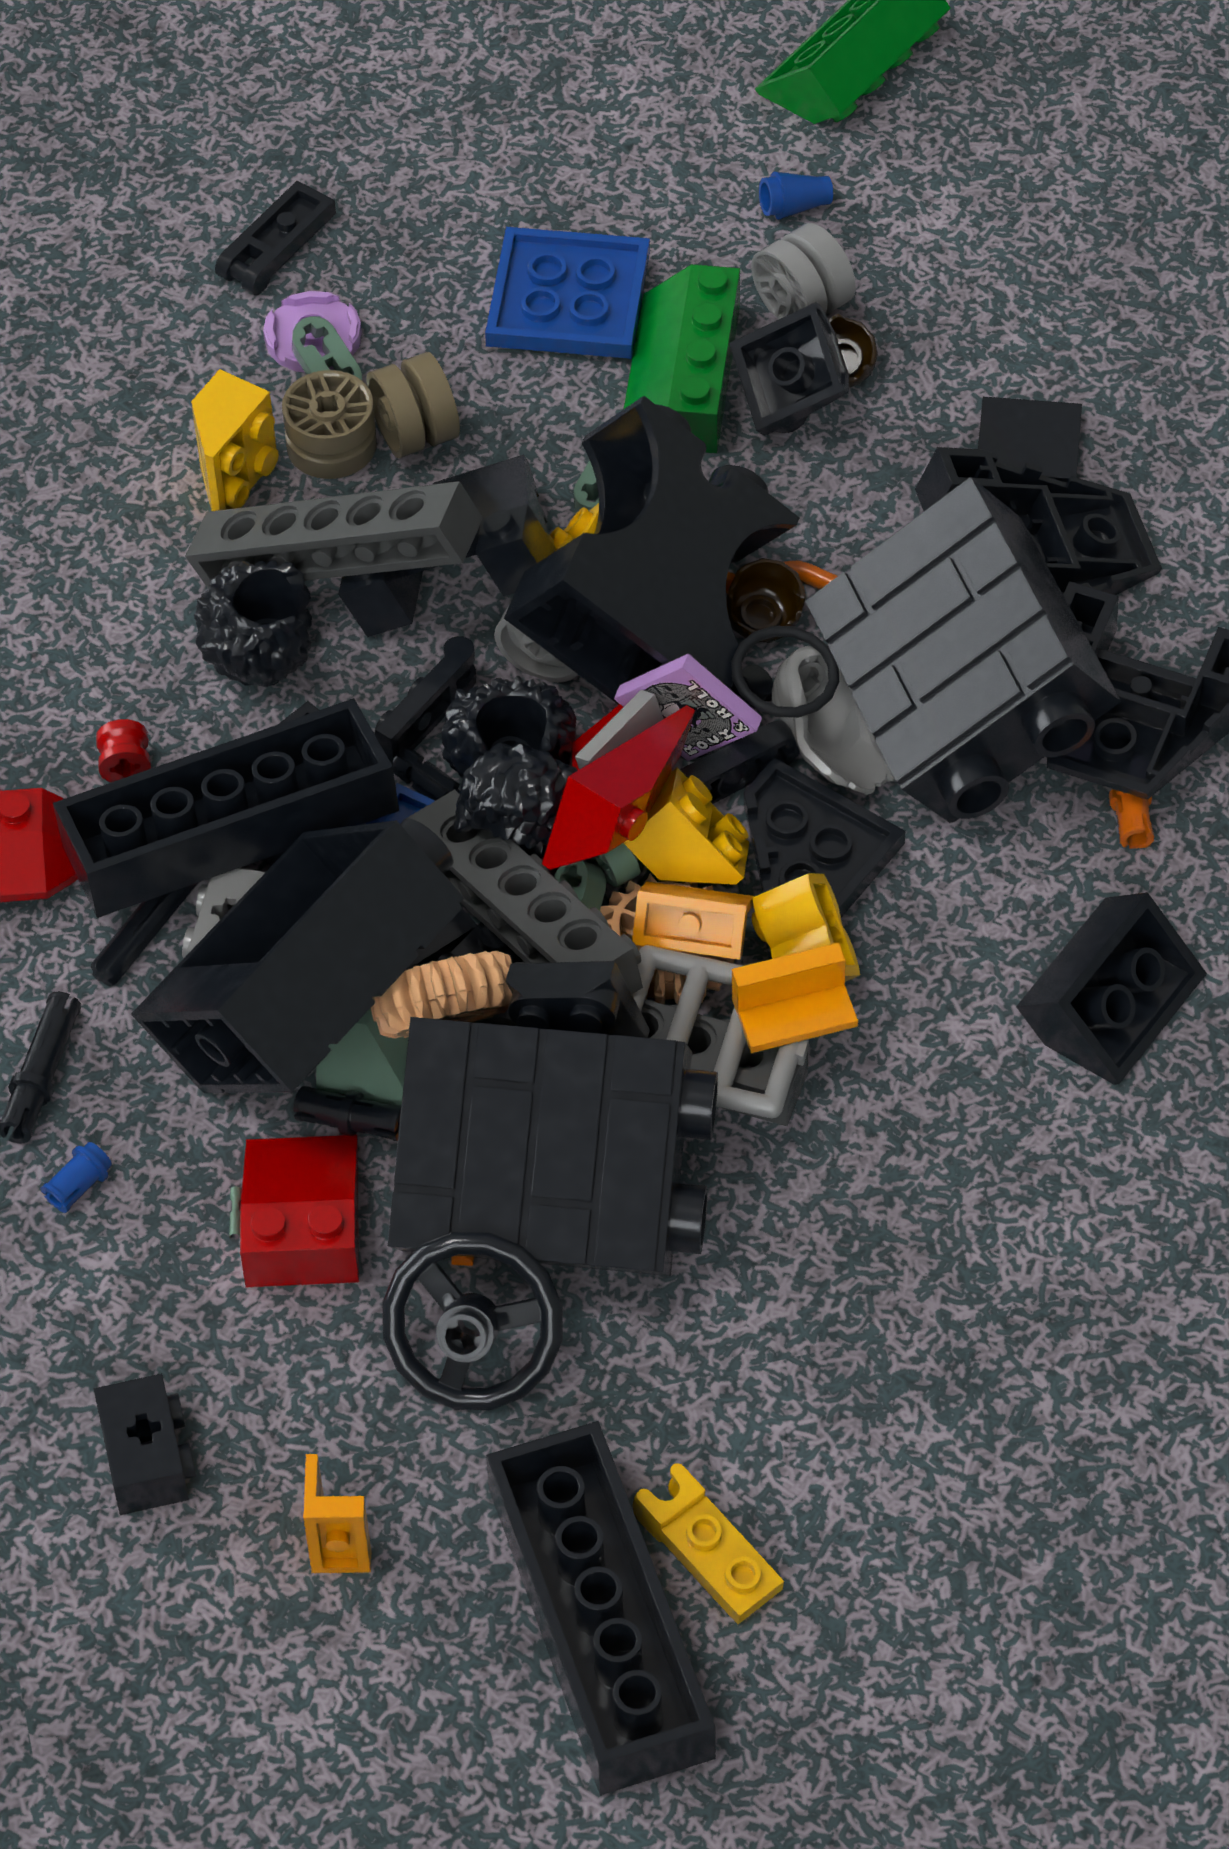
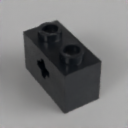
M162 1373L93 1388L119 1514L124 1515L189 1500L185 1479L196 1477L189 1442L177 1445L174 1429L185 1427L178 1393L167 1395ZM148 1441H152V1442H153V1443H150V1444L141 1445V1443H143V1442H148Z

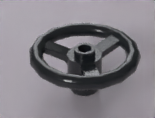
M452 1232L421 1244L396 1268L382 1301L383 1340L396 1370L422 1396L454 1410L490 1411L524 1398L550 1373L563 1342V1305L549 1272L523 1246L490 1232ZM458 1254L489 1256L510 1265L530 1285L535 1298L496 1306L489 1298L481 1294H462L437 1262ZM417 1280L422 1283L444 1311L436 1327L437 1343L443 1353L448 1356L441 1378L435 1377L415 1357L405 1334V1305ZM463 1320L471 1322L478 1329L471 1330L467 1328ZM540 1322V1338L530 1361L511 1379L488 1388L463 1387L470 1363L479 1360L487 1354L499 1331Z

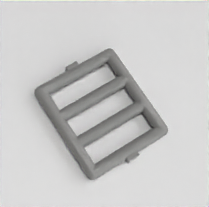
M645 945L639 949L641 963L637 964L643 988L633 993L632 996L641 1011L655 969L687 976L666 1040L682 1041L688 1045L708 981L732 986V969L742 967V965ZM734 1007L714 1071L718 1072L717 1107L770 1119L777 1118L783 1111L796 1066L804 1065L809 1049V1039L779 1046L764 1094L734 1088L732 1085L746 1044V1038Z

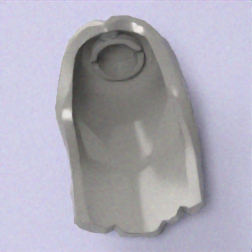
M805 646L795 650L781 663L772 688V701L774 705L798 707L812 702L823 693L829 679L828 666L821 653L812 646ZM840 669L839 684L834 696L820 710L799 718L779 717L791 729L803 759L829 782L868 795L874 792L876 786L881 787L886 781L895 780L875 741V736L871 733L852 695V690L848 687Z

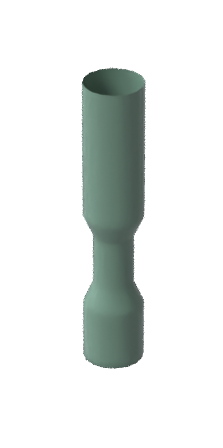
M237 1186L230 1189V1200L232 1202L229 1227L230 1239L232 1234L240 1235L239 1202L241 1201V1188Z

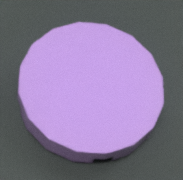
M307 291L290 295L281 301L282 306L277 308L274 313L272 308L265 319L263 333L269 355L281 366L296 372H304L292 351V335L296 324L304 318L316 316L328 320L334 326L352 356L360 346L362 330L357 310L350 303L348 307L345 303L340 302L339 296L329 292ZM311 333L306 334L304 347L308 345L315 346L321 357L325 355L322 350L324 336L315 338Z

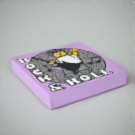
M686 654L619 685L614 700L624 707L640 690L656 695L664 719L686 705L693 708L695 713L681 754L687 761L757 732L762 720L760 714L690 654Z

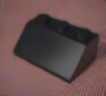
M1148 892L1106 897L1018 1003L1016 1008L1045 1046L1113 1085L1120 1084L1207 973Z

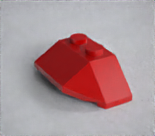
M43 788L0 791V902L48 899L78 880L63 849L53 807L54 802L64 798Z

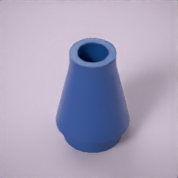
M772 172L770 177H764L760 180V206L765 216L775 215L776 219L780 220L821 205H830L833 201L832 181L829 176L817 177Z

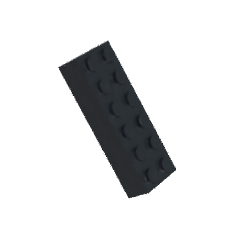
M355 698L53 803L63 849L97 918L285 852L303 832L360 825L399 811L393 766Z
M599 1421L487 1454L489 1491L600 1796L716 1759L715 1724Z

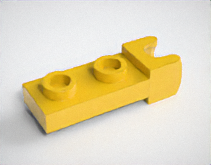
M675 1463L670 1468L672 1478L668 1485V1492L674 1499L660 1500L648 1489H640L633 1500L634 1515L658 1542L662 1541L725 1612L737 1624H740L781 1592L784 1580L710 1499L705 1496V1489L682 1464Z

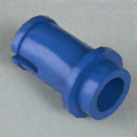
M88 1142L84 1147L76 1146L72 1150L73 1158L48 1183L40 1187L41 1192L45 1194L46 1200L62 1213H67L71 1206L97 1180L103 1182L108 1178L107 1170L112 1166V1162L107 1154L92 1142Z

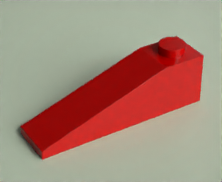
M686 705L568 776L542 861L543 866L551 870L610 852L627 840H635L641 834L647 823L651 808L682 754L695 713L693 708Z

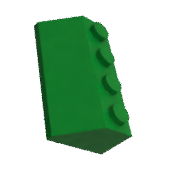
M848 0L766 77L755 90L758 95L813 124L830 118L835 123L839 122L857 109L858 105L855 101L861 95L864 96L873 92L885 82L886 79L883 73L889 68L893 69L901 65L912 56L913 52L910 47L913 44L926 40L938 31L940 25L937 21L951 8L946 0Z
M691 264L644 293L624 409L642 396H645L654 404L663 405L677 411L687 420L691 427V432L706 444V453L718 452L733 356L729 343L735 340L740 311V268Z

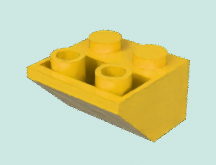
M219 369L191 401L200 468L211 511L241 508L246 503L250 490L262 476H268L274 470L279 457V452L276 448L275 418L272 414L270 392Z
M676 767L671 772L651 808L647 823L641 834L635 840H627L624 844L659 881L737 885L744 879L749 849L747 838L749 835L745 827L735 816L730 813L724 816L710 802L712 795L701 780L694 775L687 778Z

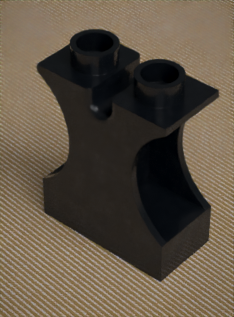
M642 396L585 435L582 441V445L593 467L599 494V515L594 534H581L526 570L504 616L506 621L618 705L619 703L614 700L619 685L686 654H690L731 689L733 684L731 660L737 650L738 643L731 627L726 604V580L730 563L740 561L795 527L800 517L770 495L763 479L747 468L736 465L720 466L712 472L708 481L701 468V462L707 450L706 444L691 432L689 423L681 414L669 407L654 404L647 397Z

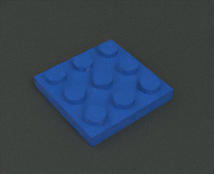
M506 227L485 331L486 347L632 359L650 256V238Z

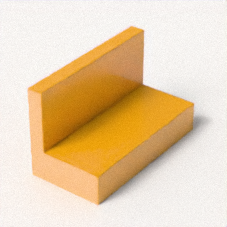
M646 881L637 894L632 941L637 946L651 945L674 951L740 960L743 955L747 914L753 906L752 897L754 896Z
M839 942L732 969V1001L751 1053L858 1027V1019L845 986L846 960Z
M306 1454L303 1519L312 1573L371 1572V1544L364 1496H324L318 1454Z

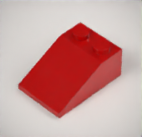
M357 1135L246 1139L240 1213V1255L246 1287L359 1282Z

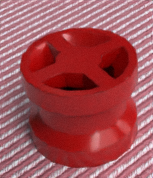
M118 719L110 721L99 728L96 733V746L101 753L98 758V769L103 779L108 782H114L151 769L150 755L146 750L149 742L148 731L144 725L130 719Z

